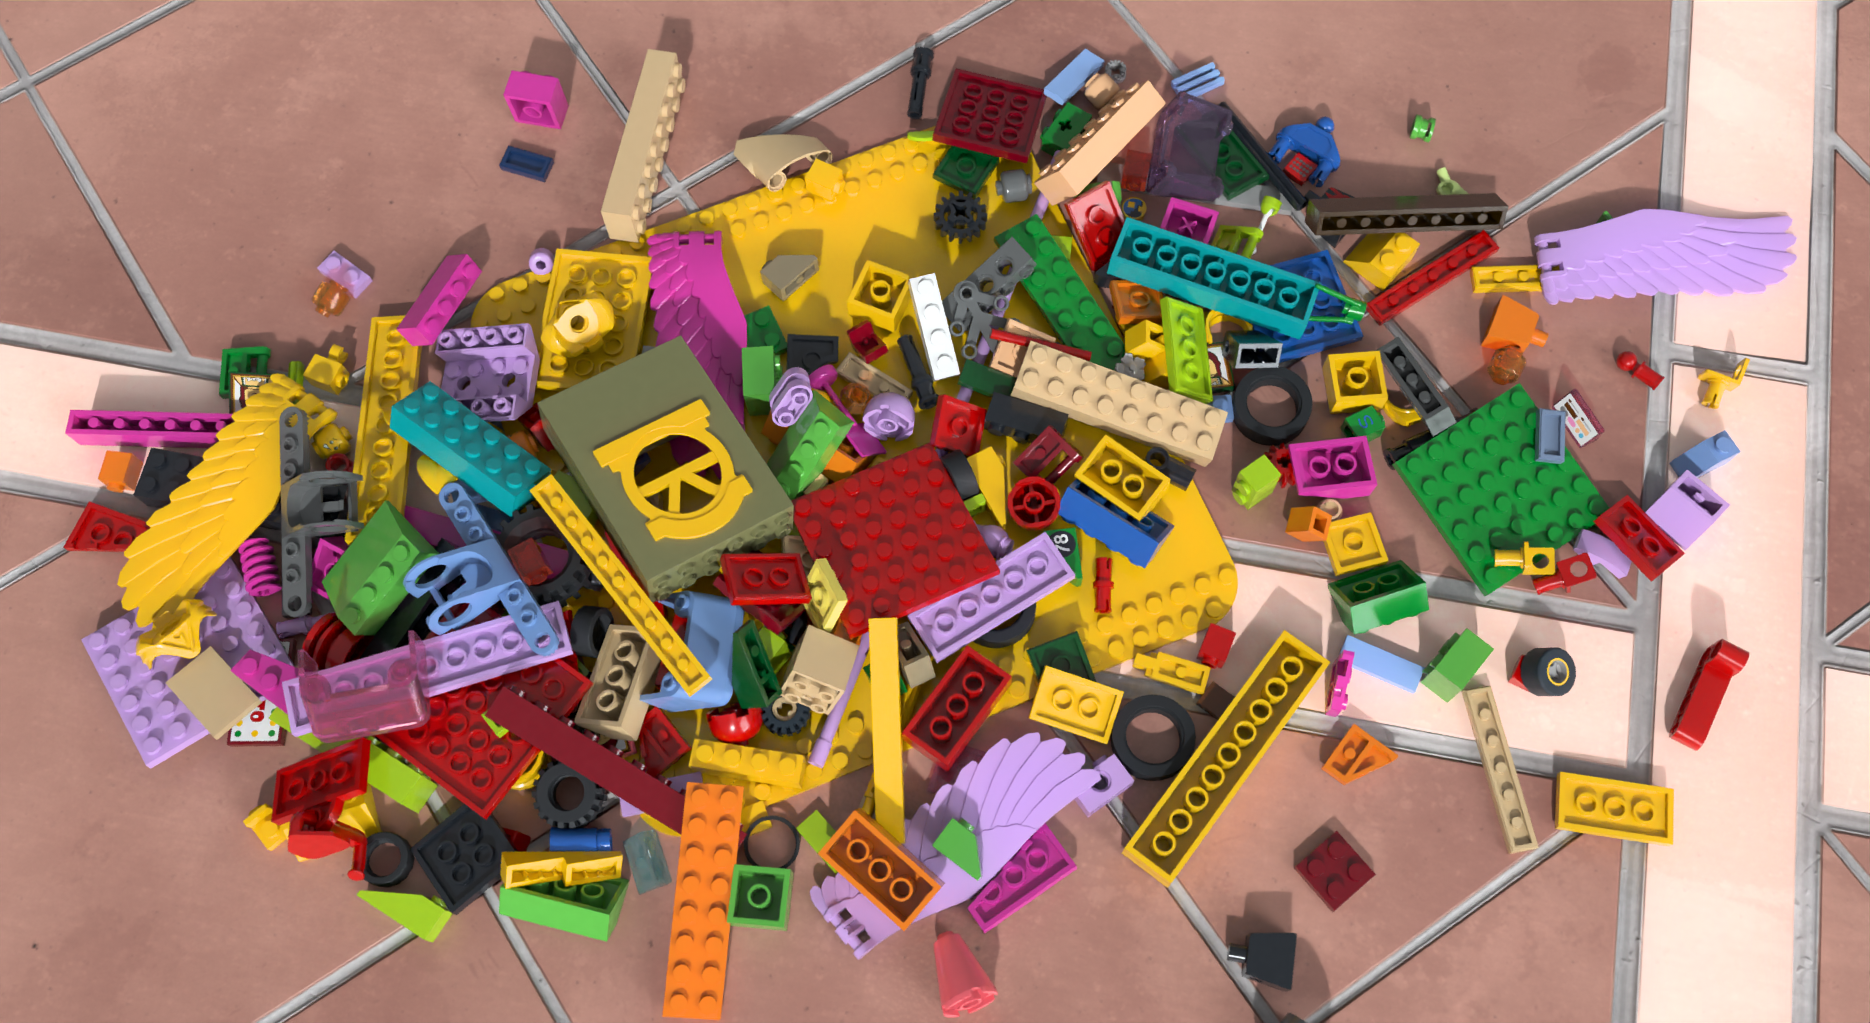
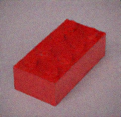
M967 645L902 732L903 741L948 772L1011 686L1012 676Z

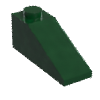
M753 619L748 620L733 633L732 686L742 709L768 707L782 694Z

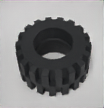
M551 761L546 764L548 766L546 769L539 771L540 777L533 782L536 788L535 791H531V797L535 798L536 801L533 803L534 809L539 810V817L547 820L546 823L551 826H557V828L584 827L588 825V822L597 819L596 815L603 811V802L607 801L608 795H605V788L560 761ZM570 776L576 777L584 786V797L578 807L573 810H565L557 802L556 790L563 779Z

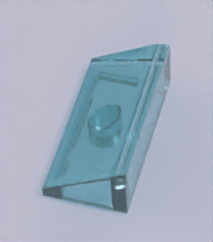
M655 830L642 831L623 841L639 894H644L672 882Z

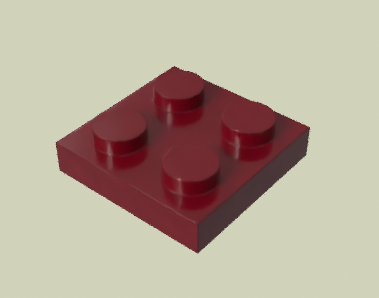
M1335 831L1294 867L1332 912L1337 910L1376 875L1338 831Z

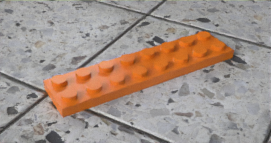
M687 782L662 1017L721 1020L730 931L727 916L733 869L737 860L744 786Z

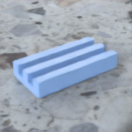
M1211 62L1171 80V87L1180 101L1184 103L1224 85L1225 79L1223 76L1220 77L1219 70H1216L1215 64ZM1214 78L1213 81H1211V82H1209V83H1206V84L1200 86L1201 83H1204V82H1206V81H1208V80ZM1192 87L1195 88V89H1193V90H1191V91H1189V92H1186V93H1184V94L1182 93V92H1184V91H1186V90H1188V89H1190V88H1192Z

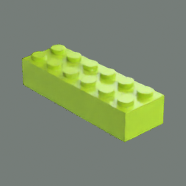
M276 707L269 716V719L291 733L288 715ZM349 721L324 728L316 736L312 733L297 736L321 753L361 737L370 740L368 783L418 814L438 787L437 784L430 781L431 778L396 751Z

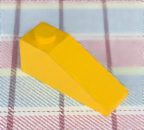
M992 446L968 457L967 460L977 480L979 494L982 493L986 500V509L996 526L1006 530L1004 467L1006 464L1002 455L999 452L995 453Z

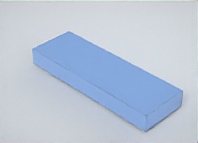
M1085 48L1044 88L1043 94L1063 106L1103 67L1105 60Z
M1350 635L1346 636L1339 655L1343 650L1355 652L1352 668L1412 694L1416 692L1425 667Z

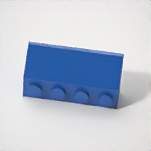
M1076 479L1068 486L1060 501L1059 515L1065 522L1075 524L1083 529L1086 535L1097 538L1105 543L1110 550L1121 553L1132 564L1146 568L1154 559L1175 527L1152 511L1141 521H1137L1079 479Z

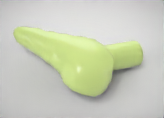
M1446 168L1437 170L1440 180L1436 189L1438 195L1468 194L1456 181L1450 179Z

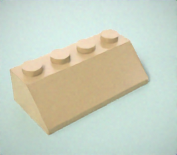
M609 625L589 679L592 681L593 686L582 698L574 720L576 725L612 739L637 741L649 706L648 703L640 701V695L652 694L654 692L655 681L661 664V659L635 626Z

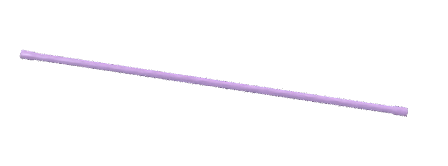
M1060 150L1055 151L1052 161L1050 163L1051 165L1056 161L1054 157L1057 153L1060 152ZM1041 191L1030 217L1037 214L1042 221L1049 201ZM1009 267L1007 274L1012 271L1011 267ZM1013 291L1009 295L1005 296L1008 298L1009 301ZM999 299L997 306L1003 308L1005 302L1003 299ZM993 309L991 314L1003 318L1006 310L996 311ZM990 325L991 329H992V328H994V329H998V328H999V327H995V326ZM982 335L977 346V355L972 361L984 365L990 348ZM961 386L956 399L969 403L973 390ZM936 448L939 458L948 454L947 451ZM869 632L862 634L861 643L845 692L827 716L820 736L816 740L808 759V763L816 767H824L832 747V740L870 649Z

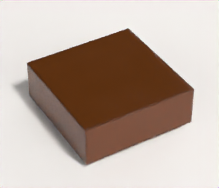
M1213 681L1196 705L1219 720L1235 697Z

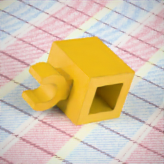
M333 344L328 358L314 354L303 376L312 386L339 395L349 381L350 373L342 365L346 361L348 353L343 351V347Z

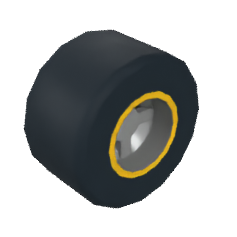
M1559 647L1534 648L1525 655L1520 667L1524 686L1530 693L1536 696H1563L1571 690L1575 683L1576 666L1573 658L1567 651Z

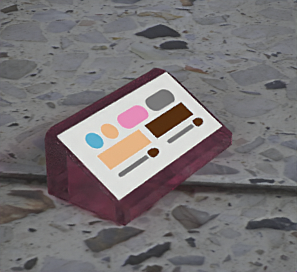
M1576 388L1552 406L1553 410L1566 411L1565 428L1579 448L1595 442L1605 432Z

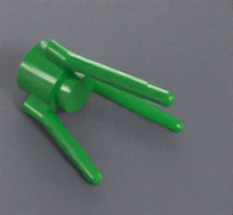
M1315 284V288L1344 301L1341 313L1345 315L1344 317L1310 316L1309 321L1343 322L1352 325L1354 320L1361 321L1367 302L1348 297L1324 285Z

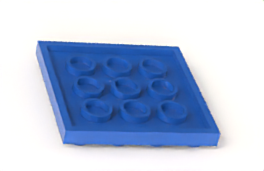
M1328 250L1270 265L1320 282L1321 285L1346 295ZM1319 290L1310 316L1344 317L1345 314L1341 313L1344 301ZM1356 320L1353 321L1352 325L1343 322L1308 321L1300 340L1252 324L1253 330L1260 331L1283 343L1279 363L1358 342L1364 337Z

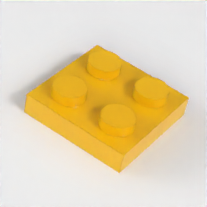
M1371 512L1331 522L1327 540L1323 542L1335 576L1384 565L1389 561Z

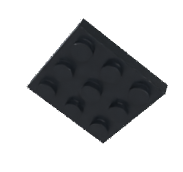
M463 804L410 848L450 912L458 915L501 879L502 852H518L492 813L487 819H484L466 804Z

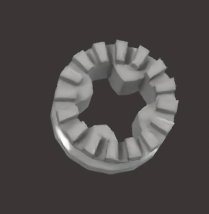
M1111 60L1105 66V73L1117 84L1121 83L1126 78V65L1120 62V60ZM1111 70H1120V74L1111 75Z

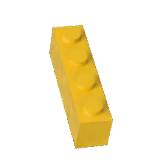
M694 739L689 767L693 772L802 789L807 764L804 755Z

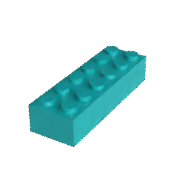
M431 381L394 404L391 408L390 429L510 517H513L512 512L515 510L521 511L526 505L536 499L529 490L551 474V469Z

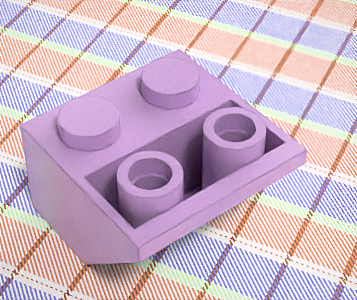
M1686 470L1645 513L1672 541L1685 551L1726 511L1730 504L1689 470Z

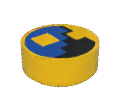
M1131 197L1123 202L1121 211L1125 220L1126 217L1142 221L1146 215L1147 207L1142 199Z

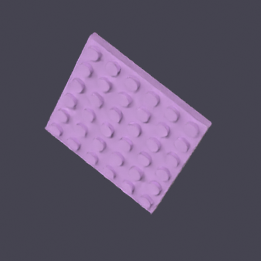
M230 556L194 597V599L204 600V604L210 606L217 613L216 616L204 617L200 623L199 640L201 651L197 656L211 646L233 668L251 649L294 666L256 598L250 596L249 592L245 590L246 582L243 579V575ZM137 607L84 637L81 641L144 763L151 769L208 735L209 732L165 683L196 657L190 659L175 655H160L154 658L152 669L150 670L146 664L142 663L141 657L136 655V642L139 635L152 630L153 623L147 627L139 628L135 621L139 609ZM246 684L262 702L266 700L265 697Z

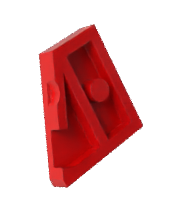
M654 707L645 715L638 735L641 740L640 751L641 757L644 758L645 766L648 767L646 773L655 778L658 773L662 775L692 748L661 708Z

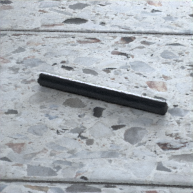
M1221 102L1216 105L1215 110L1269 174V179L1296 211L1305 208L1307 200L1228 104Z

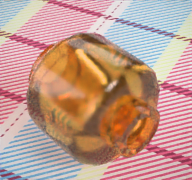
M332 279L329 282H321L311 298L312 303L317 306L315 311L329 318L330 314L340 316L350 302L351 298L347 294L349 290Z
M1504 346L1498 348L1491 357L1487 366V372L1492 377V380L1499 385L1515 383L1519 380L1526 366V358L1517 347Z

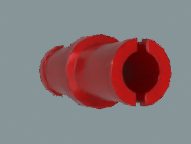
M1099 557L1095 559L1096 581L1093 582V589H1095L1094 612L1111 613V590L1114 589V582L1111 581L1112 558L1107 560V557Z

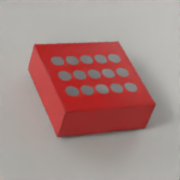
M1298 152L1284 167L1283 172L1294 182L1303 186L1313 174L1317 165Z

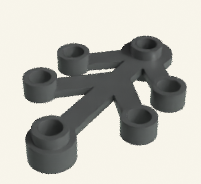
M961 281L953 289V298L957 302V308L953 322L948 327L949 332L955 337L963 335L965 332L963 320L968 308L972 315V321L966 343L961 348L962 356L966 359L976 357L978 352L976 343L980 331L994 354L998 340L989 338L990 325L1004 329L1008 319L982 312L977 302L991 305L996 311H1004L1009 306V300L1002 295L995 297L981 293L973 282ZM965 288L971 293L969 298L962 296V291ZM998 299L1004 300L1005 305L1003 308L997 306ZM1011 318V319H1013V320H1015V321L1021 323L1018 319H1016V318ZM954 324H959L961 327V331L958 334L952 330ZM968 346L973 348L971 356L965 354V349Z

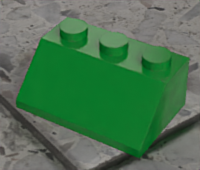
M1402 560L1328 583V589L1341 620L1354 635L1368 632L1370 629L1382 625H1390L1394 621L1414 617L1419 613L1429 610L1426 582Z

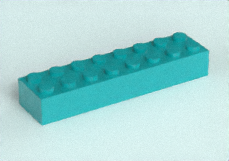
M1126 217L1107 274L1299 340L1307 327L1319 289L1315 288V284H1321L1320 282Z

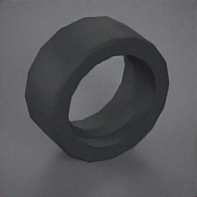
M960 449L940 457L963 501L979 494V487L973 470Z
M584 605L574 615L571 624L570 640L573 651L578 656L598 657L610 624L614 625L612 613L608 608Z
M382 831L367 838L364 880L375 886L387 888L398 885L405 880L412 871L415 860L410 850L411 845L409 842L393 832ZM392 843L400 850V864L390 875L378 876L370 868L371 854L379 845Z

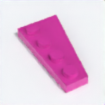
M1045 823L1022 845L1020 851L1013 859L1006 863L998 876L991 880L970 904L968 911L985 934L1075 871L1077 866Z

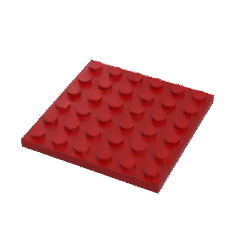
M930 442L791 500L794 505L793 522L813 563H815L816 559L826 558L831 569L834 570L842 590L846 593L848 601L839 617L850 640L869 632L870 618L898 617L899 619L1000 574V569Z
M469 603L456 604L450 608L455 618L466 611ZM488 608L459 630L495 620L502 616ZM444 616L440 622H447L446 617ZM451 628L449 631H447V632L444 633V634H447V633H450V632H454V631H456V630H454L453 628ZM431 631L425 640L439 635ZM558 658L364 716L356 722L481 817L487 819L541 751L510 731L499 738L481 716L490 708L503 686L510 690L512 685L527 693L524 699L532 704H535L537 700L552 708L549 714L559 719L561 715L566 718L570 715L593 686V683Z

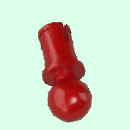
M1625 351L1617 356L1616 364L1620 370H1631L1634 372L1631 376L1632 378H1638L1652 388V390H1655L1665 378L1647 366L1645 360L1642 364L1638 363L1637 356L1633 352Z

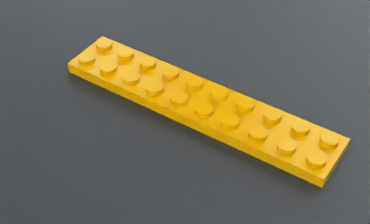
M406 315L372 317L353 468V473L363 475V481H357L358 522L364 523V527L385 500L389 501L403 516L405 513L412 444L390 429V426L384 420L381 408L389 402L402 400L418 388L422 346H412L396 329ZM363 529L347 532L345 534V542L351 545Z

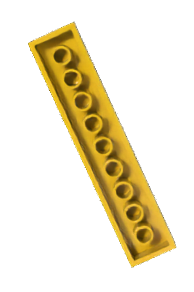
M1284 630L1131 838L1122 854L1168 888L1330 664V661Z

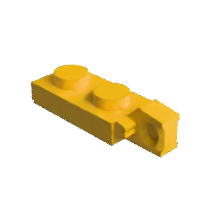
M1151 652L1150 657L1136 653L1132 667L1145 671L1144 676L1151 680L1200 695L1204 694L1211 669L1208 666L1163 652Z

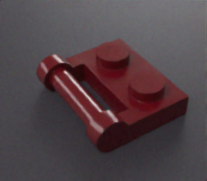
M1050 424L1013 463L1027 477H1042L1039 473L1064 450L1068 455L1044 478L1045 481L1054 485L1075 462L1079 463L1084 456Z

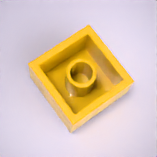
M867 260L847 300L849 316L862 321L868 319L871 324L895 333L911 300L908 281L914 277Z
M1380 351L1328 355L1322 369L1330 414L1359 412L1370 406H1373L1376 411L1382 410L1388 399Z

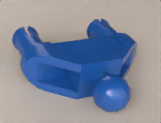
M1324 116L1319 118L1315 125L1305 123L1286 126L1277 133L1276 142L1268 154L1272 159L1275 156L1274 161L1276 164H1279L1288 149L1296 153L1299 152L1318 165L1309 177V182L1314 185L1318 179L1315 187H1322L1330 173L1335 172L1340 166L1339 152L1330 134L1334 130V121L1330 117Z

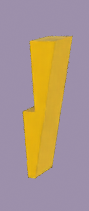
M621 851L502 852L500 875L505 889L563 880L565 887L621 878L623 855Z

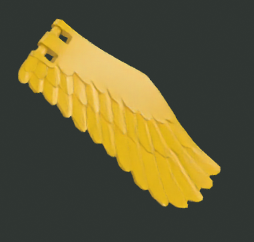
M276 373L270 376L271 383H266L259 387L260 393L250 396L245 401L246 407L232 414L231 417L235 422L222 428L215 435L219 442L207 449L202 456L204 461L190 470L187 477L191 481L171 492L169 496L171 503L153 513L146 522L150 529L136 537L124 552V556L129 558V560L120 571L117 585L121 588L127 587L121 600L122 607L128 611L139 607L135 620L139 628L147 627L165 611L173 614L184 599H194L210 577L275 509L281 496L279 424L281 413L288 407H297L304 410L309 418L307 420L309 422L307 427L310 440L321 427L332 423L336 419L338 412L332 408L327 409L322 400L312 393L307 394L302 385L284 374ZM298 399L299 402L294 405L292 402ZM297 414L292 415V418H290L291 421L289 422L291 424L289 425L292 427L297 424ZM318 414L319 416L315 420L311 418V416Z

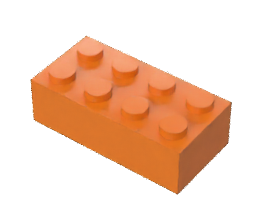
M862 808L855 809L818 853L903 931L910 926L945 884L943 880Z

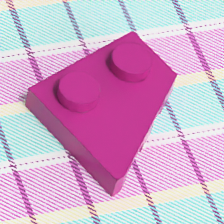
M1343 650L1333 662L1325 712L1327 716L1337 717L1347 707L1348 694H1346V689L1351 680L1355 652Z

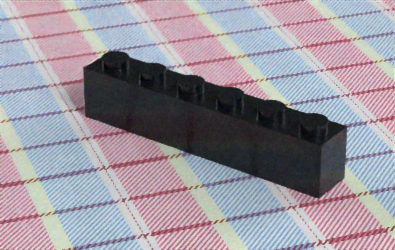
M441 538L434 549L441 554L461 547ZM436 565L428 568L416 584H425L436 579L444 572L446 565ZM462 574L439 589L445 602L448 601L447 596L459 589L465 579ZM427 591L419 598L408 593L376 633L359 659L423 641L430 632L426 619L439 607L431 592Z

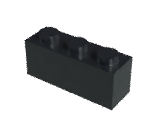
M994 392L985 416L984 429L995 436L1005 435L1012 437L1018 443H1032L1050 424L1063 436L1069 414Z

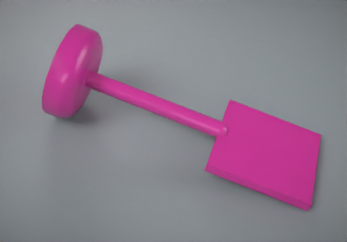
M824 365L809 375L811 388L826 391L839 410L854 422L846 437L859 455L866 457L886 454L887 451L880 441L865 431L864 423H857L830 387L838 375L834 366Z

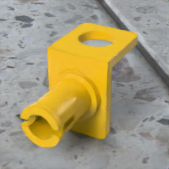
M1745 358L1736 365L1732 378L1709 369L1700 373L1698 379L1709 384L1705 397L1701 402L1702 405L1707 406L1710 403L1708 408L1718 409L1724 390L1732 391L1740 386L1750 359Z
M1524 541L1520 550L1495 549L1494 565L1495 567L1520 566L1522 575H1553L1555 573L1554 548H1529V542ZM1536 554H1544L1548 558L1549 563L1547 567L1540 569L1533 565L1532 558Z

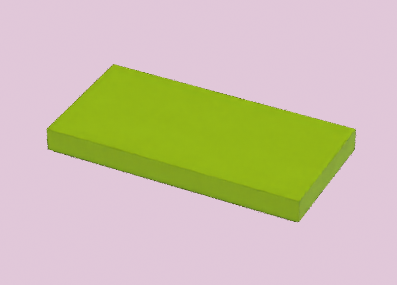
M1166 296L1160 300L1169 391L1208 404L1213 401L1203 308Z

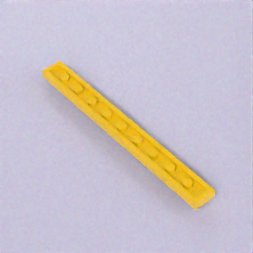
M550 474L529 491L685 692L691 697L712 680L711 676L553 475Z

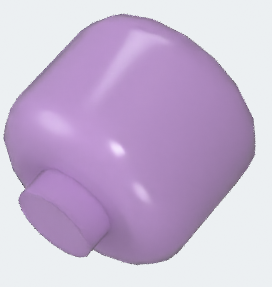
M546 248L535 249L529 258L531 271L538 275H545L552 271L554 264L552 252Z

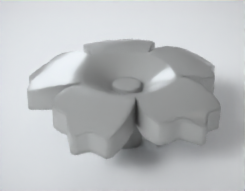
M1125 353L1124 357L1121 358V363L1115 364L1114 370L1142 380L1144 379V370L1141 369L1146 363L1144 359L1139 357L1133 359L1132 353Z

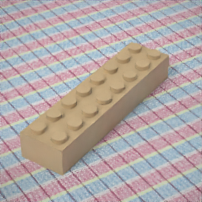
M652 49L647 51L601 209L610 239L639 243L641 234H644L646 231L645 218L652 209L651 197L652 193L657 191L658 172L663 170V154L669 148L668 136L674 130L675 112H679L680 93L685 91V79L681 75L682 64L678 62L677 54L674 52Z
M1030 341L1011 393V397L1069 414V418L1152 448H1163L1168 454L1204 467L1213 460L1228 414L1224 410L1034 341Z

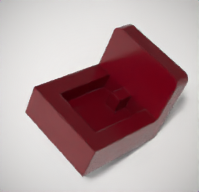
M868 319L847 330L853 350L866 364L877 360L889 352L886 344L874 332Z

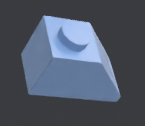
M1724 430L1702 441L1672 460L1669 464L1678 477L1686 470H1689L1699 478L1729 463L1741 451L1727 431Z

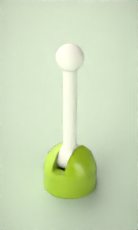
M1271 196L1263 197L1260 209L1264 216L1258 227L1262 231L1268 217L1276 215L1282 205L1280 200ZM1255 247V249H1254L1252 255L1256 253V251H1257V248H1256V247Z

